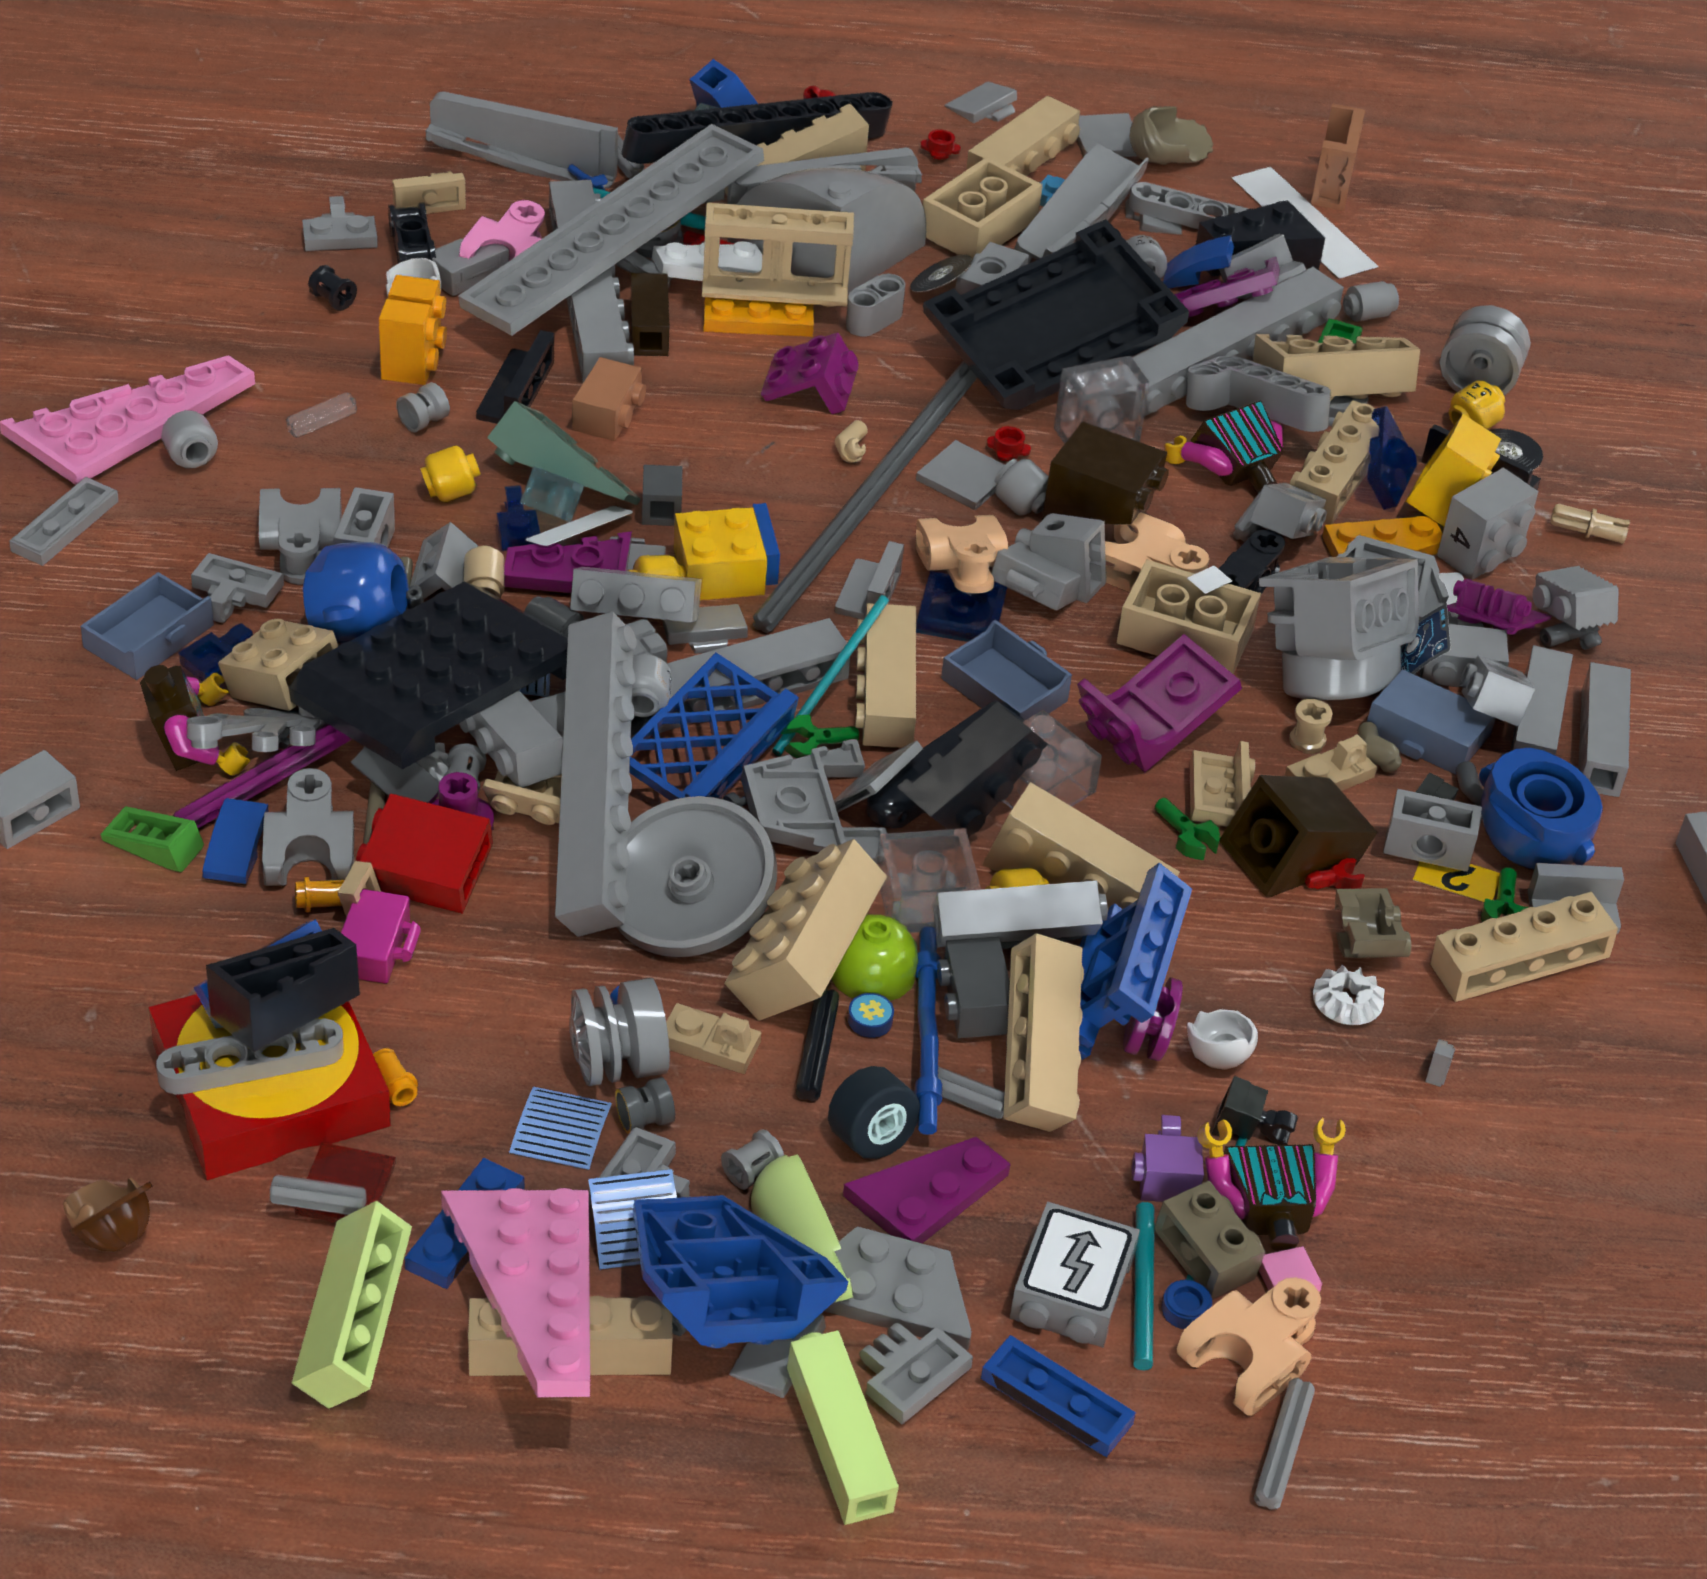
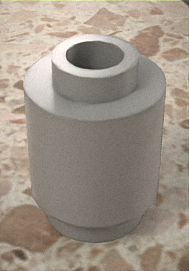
M1384 281L1351 286L1343 298L1344 311L1355 322L1389 316L1399 306V295L1394 284H1387Z

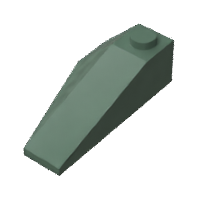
M513 402L487 437L497 446L494 452L510 465L519 462L637 505L641 500L610 471L601 466L597 468L595 465L598 460L577 446V441L542 412L519 402Z

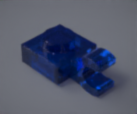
M521 486L505 487L506 512L497 513V529L501 550L507 551L508 547L536 544L526 541L527 538L541 533L536 509L524 510Z
M240 623L232 627L220 638L211 632L178 652L180 664L202 682L212 673L222 675L218 662L231 653L235 645L251 637L253 631Z

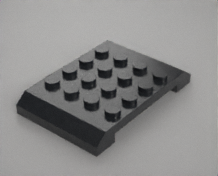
M1107 219L1076 232L1075 243L962 295L953 288L923 302V313L1000 405L1003 408L1020 410L1172 338L1188 321L1189 310Z
M462 582L304 664L289 687L291 702L399 768L404 769L435 752V736L549 673L562 680L566 679L568 635L483 588Z

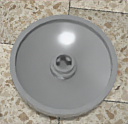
M704 796L685 797L667 801L639 815L631 822L630 829L627 830V850L630 858L629 866L626 868L628 904L625 906L624 925L617 926L616 928L627 940L639 948L654 954L670 957L702 955L720 949L740 938L753 927L767 909V901L774 893L777 882V860L764 827L750 812L741 806L724 799Z

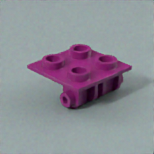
M1470 579L1458 580L1455 583L1453 595L1457 596V602L1447 605L1448 611L1458 614L1457 618L1461 621L1468 623H1481L1483 621L1492 624L1493 629L1506 630L1507 634H1516L1517 630L1534 628L1536 624L1551 620V615L1531 610L1532 603L1527 601L1526 596L1504 591L1501 588L1494 590L1493 586H1485L1483 583Z

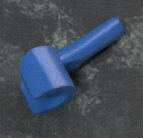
M574 164L568 167V172L577 179L591 180L593 188L605 190L603 185L608 184V180L604 174L590 177Z

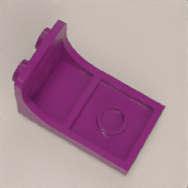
M1185 634L1112 694L1105 696L1085 678L1077 684L1081 695L1078 701L1087 714L1086 726L1089 731L1100 741L1107 739L1114 745V751L1123 762L1128 765L1133 762L1143 772L1149 770L1242 689L1240 679Z

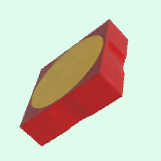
M197 994L148 1007L153 1045L158 1057L166 1049L175 1046L232 1035L224 1027L215 1029ZM349 1001L317 1018L333 1020L343 1030L344 1053L337 1062L328 1066L175 1095L184 1109L187 1132L206 1181L272 1162L296 1150L330 1145L391 1127L389 1089ZM324 1039L317 1040L319 1045H326ZM297 1043L296 1051H300L301 1043ZM270 1046L263 1050L262 1054L270 1058H276L284 1055L287 1049L282 1046ZM224 1055L216 1059L214 1063L221 1067H230L238 1063L240 1059L233 1055ZM200 1062L201 1070L206 1069L205 1062ZM182 1067L174 1069L175 1073L184 1072Z

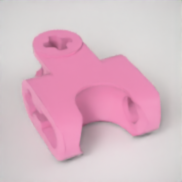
M520 200L511 204L499 222L482 216L461 242L459 257L470 259L475 255L479 247L501 244L509 248V261L541 240L538 228L544 221V209L535 202Z

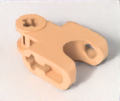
M1142 512L1138 514L1132 524H1114L1116 543L1105 541L1106 561L1115 564V566L1106 565V583L1128 592L1131 591L1146 559L1194 574L1207 569L1209 565L1208 553L1199 546L1187 544L1183 532L1178 527ZM1128 525L1132 526L1137 533L1133 532Z
M994 515L974 516L976 522L968 526L946 525L937 518L917 519L916 550L928 571L947 570L954 582V586L963 592L985 593L993 589L994 577L989 567L994 566L998 551L1008 549L1007 536Z
M1297 1277L1286 1278L1278 1282L1276 1286L1254 1303L1250 1302L1239 1291H1232L1183 1330L1178 1343L1177 1354L1191 1367L1195 1368L1215 1358H1226L1240 1364L1245 1371L1237 1379L1233 1404L1247 1416H1252L1288 1387L1290 1380L1299 1378L1309 1365L1311 1353L1302 1345L1308 1342L1314 1334L1316 1324L1314 1317L1319 1312L1320 1293L1312 1283Z

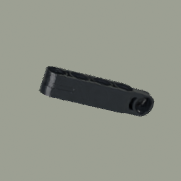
M999 701L987 704L923 747L877 793L867 798L866 813L868 817L885 827L902 828L921 814L926 813L897 786L905 779L910 780L912 783L931 768L927 762L936 753H939L942 757L948 754L962 742L959 740L958 735ZM1004 706L1014 716H1016L1020 721H1022L1027 727L1031 729V725L1029 724V722H1027L1019 715L1011 711L1009 708Z

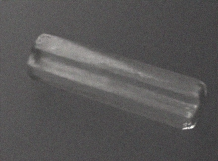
M343 393L288 416L286 419L287 430L293 437L298 438L353 415L357 411L356 399L350 393Z

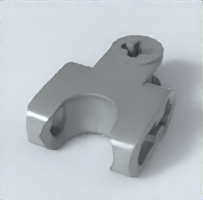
M321 488L320 495L314 502L303 505L286 502L281 497L280 489H260V550H280V573L284 574L285 581L292 584H304L306 570L319 555L321 549L334 545L333 537L342 518L341 488Z
M301 769L289 778L286 812L264 813L262 865L265 886L286 885L289 871L293 866L301 862L315 861L325 865L330 870L331 880H344L354 864V811H333L331 780L325 772L319 769Z

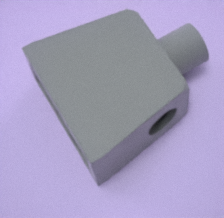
M1050 514L1032 531L1022 528L1017 533L1015 543L1021 542L1029 546L1030 551L1081 575L1077 600L1087 603L1106 584L1104 521Z

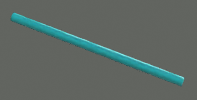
M881 595L795 717L798 715H809L889 602L886 596ZM796 732L783 734L772 749V752L777 756H781L784 752L783 748L791 742Z

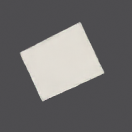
M1211 566L1187 578L1205 594L1232 582L1230 578L1215 566Z

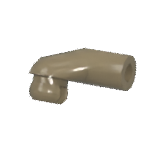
M1362 723L1358 727L1357 733L1367 743L1366 756L1375 765H1380L1382 771H1396L1402 764V759L1399 755L1400 751L1397 746L1379 737L1378 728L1374 723Z

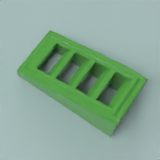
M127 806L121 810L100 834L102 840L106 843L177 872H183L204 845L195 821ZM134 825H138L131 833H129L130 829Z

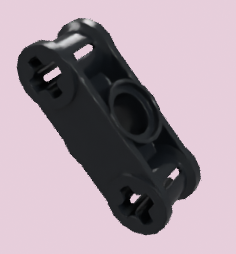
M418 203L417 207L404 208L388 205L389 229L395 245L397 264L413 258H426L431 261L433 258H436L434 241L431 239L425 203Z
M1258 530L1236 552L1230 554L1219 570L1232 580L1228 584L1262 594L1266 587H1259V578L1279 573L1280 567L1277 561L1278 556L1284 550L1285 540L1277 532Z

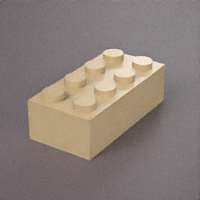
M855 839L838 846L830 844L807 859L799 857L786 868L784 872L786 878L780 888L769 897L767 901L769 907L765 914L751 928V938L747 945L734 957L732 961L734 967L724 984L758 1021L821 998L886 880L887 875Z

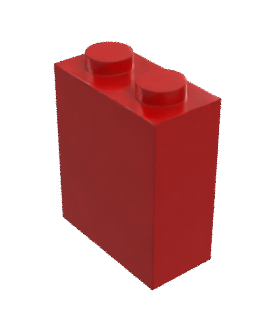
M390 793L384 808H378L372 821L371 837L367 844L362 843L359 847L356 861L372 864L381 892L408 896L409 900L463 914L493 845L490 819Z

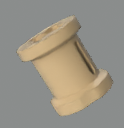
M1305 699L1297 704L1295 709L1297 724L1289 736L1290 744L1294 749L1306 754H1315L1322 750L1327 741L1326 734L1324 733L1325 727L1330 724L1333 715L1332 709L1328 704L1317 699Z

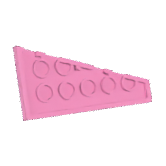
M228 355L186 367L184 375L165 379L162 375L148 378L149 385L132 390L129 384L71 400L70 407L51 413L47 408L33 411V418L15 423L13 418L0 421V432L76 485L85 477L91 479L161 439L162 428L165 422L175 413L188 410L204 414L255 384L254 371Z
M512 1188L508 1190L441 1191V1206L446 1216L451 1217L454 1223V1232L459 1242H463L467 1248L469 1262L492 1308H497L501 1316V1326L506 1336L512 1338L518 1350V1360L536 1396L590 1397L589 1190H572L568 1188L522 1190Z

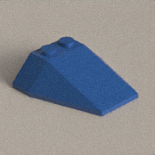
M723 1195L634 1200L633 1214L642 1279L701 1346L723 1348L730 1343L743 1342L767 1345L774 1340L794 1339L847 1291L848 1280L826 1257Z

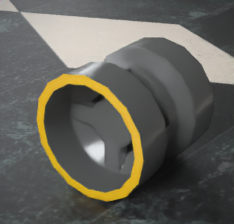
M663 1077L648 1080L644 1087L635 1088L630 1085L616 1089V1107L621 1124L627 1134L635 1127L644 1129L648 1124L655 1123L662 1126L675 1121L676 1113L673 1097L667 1081Z

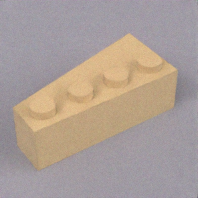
M850 103L839 108L840 113L828 119L823 115L812 120V126L797 133L793 129L781 134V138L768 146L764 142L757 145L763 148L764 161L757 166L867 152L869 125ZM860 165L861 170L865 171L866 165ZM728 186L725 187V194H726L727 196H728Z
M1269 334L1255 335L1253 362L1328 387L1331 390L1330 401L1334 399V396L1365 399L1368 397V394L1379 393L1387 397H1398L1401 395V392L1416 390L1420 349L1406 338L1357 337L1356 344H1353L1351 340L1338 336H1324L1323 343H1317L1313 340L1302 339V335H1287L1286 342L1271 341Z
M1031 782L1009 813L982 866L997 872L1003 869L1032 868L1037 870L1043 878L1047 879L1049 884L1097 880L1099 894H1105L1108 909L1114 903L1124 909L1139 898L1147 871L1156 864L1161 863L1177 877L1180 871Z

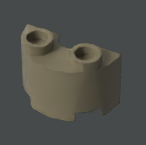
M1387 888L1336 889L1335 910L1341 911L1344 932H1336V937L1343 957L1385 958L1410 956V933L1403 930L1399 906H1394Z

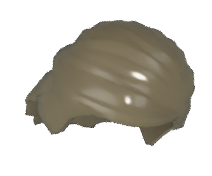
M1173 106L1149 107L1143 112L1138 113L1130 126L1129 138L1134 153L1141 160L1148 157V163H1159L1162 165L1170 162L1196 163L1205 159L1207 154L1213 152L1212 147L1214 144L1204 125L1197 124L1194 119L1176 118L1177 108Z

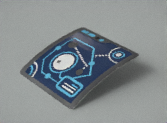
M1446 604L1419 620L1415 639L1401 645V670L1403 669L1415 674L1425 665L1451 650Z

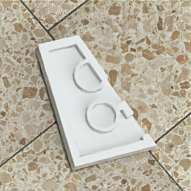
M739 241L735 244L719 245L718 265L721 270L758 273L761 271L763 255L756 244ZM705 242L701 243V245L668 243L666 246H653L652 260L659 272L668 274V277L703 281Z

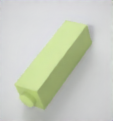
M839 1330L825 1334L813 1332L802 1336L797 1341H792L787 1370L844 1525L893 1513L899 1486Z

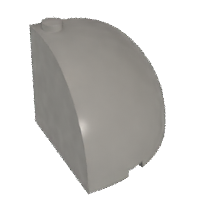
M814 168L794 171L755 186L746 192L737 203V205L854 213L848 294L853 289L873 279L925 246L926 217L918 195L906 185L871 172L847 168ZM727 238V242L731 243L745 241L756 244L763 255L764 240ZM793 242L792 274L805 277H832L835 269L836 245Z

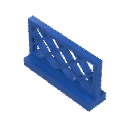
M715 652L672 696L668 705L661 708L632 737L633 754L640 750H655L657 764H641L630 756L629 773L670 801L695 796L721 799L741 778L743 767L755 763L781 735V731L794 719L799 697L786 688L778 694ZM717 669L731 679L732 685L710 687L708 677ZM756 695L767 703L762 708L744 709L741 696ZM734 696L736 710L714 711L712 697ZM705 698L707 711L685 712L683 703L686 699ZM718 721H739L740 731L737 734L719 735ZM709 722L711 736L689 737L687 723ZM663 724H680L682 737L660 738L658 728ZM714 746L715 758L713 760L694 761L693 747ZM662 749H685L687 762L664 763ZM689 773L690 784L683 791H680L667 782L666 774Z

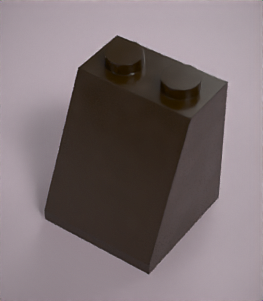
M1082 421L1051 461L1042 520L1050 514H1061L1102 520L1104 525L1132 524L1141 511L1146 512L1148 510L1154 492L1156 490L1161 491L1165 486L1169 470L1164 468L1167 452Z
M1259 775L1220 837L1219 842L1266 897H1272L1306 884L1307 875L1318 870H1329L1332 866L1338 865L1343 859L1354 858L1356 859L1355 865H1357L1378 832L1330 778Z

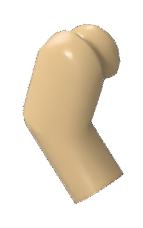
M853 421L834 440L839 455L845 462L857 463L866 452L865 444L861 447L858 444L868 433L867 426L862 421Z

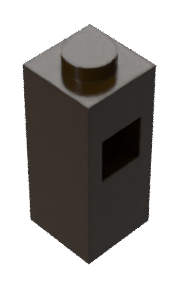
M631 273V343L633 344L634 356H669L668 274Z

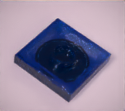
M930 571L916 622V633L969 642L985 632L992 621L997 620L1000 623L1008 588L994 582L993 589L988 592L967 593L958 590L954 586V582L949 574Z

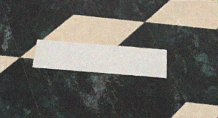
M1267 167L1232 177L1261 206L1288 200L1325 237L1321 262L1339 279L1379 267L1273 168Z

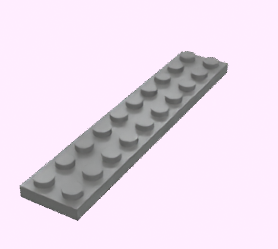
M713 124L709 125L458 296L460 308L507 334L514 335L763 162V148Z

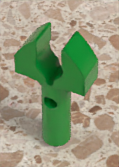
M810 714L798 715L781 731V734L796 732L802 737L808 738L804 743L790 742L783 748L795 758L810 755L812 749L818 745L842 744L843 741L850 739L859 740V730L855 726L817 728L812 724Z
M1165 797L1160 798L1156 802L1155 810L1181 834L1178 836L1176 849L1189 858L1204 860L1207 847L1201 842L1207 844L1215 854L1217 853L1220 840V832L1217 825L1211 820L1202 824L1193 823Z
M1504 868L1500 871L1497 900H1484L1481 910L1482 922L1490 918H1498L1501 914L1507 916L1528 908L1517 905L1514 902L1517 873L1514 869Z

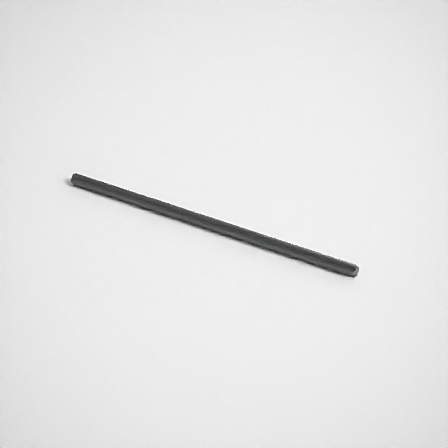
M962 361L753 615V626L756 630L761 629L764 633H770L978 378L964 361Z

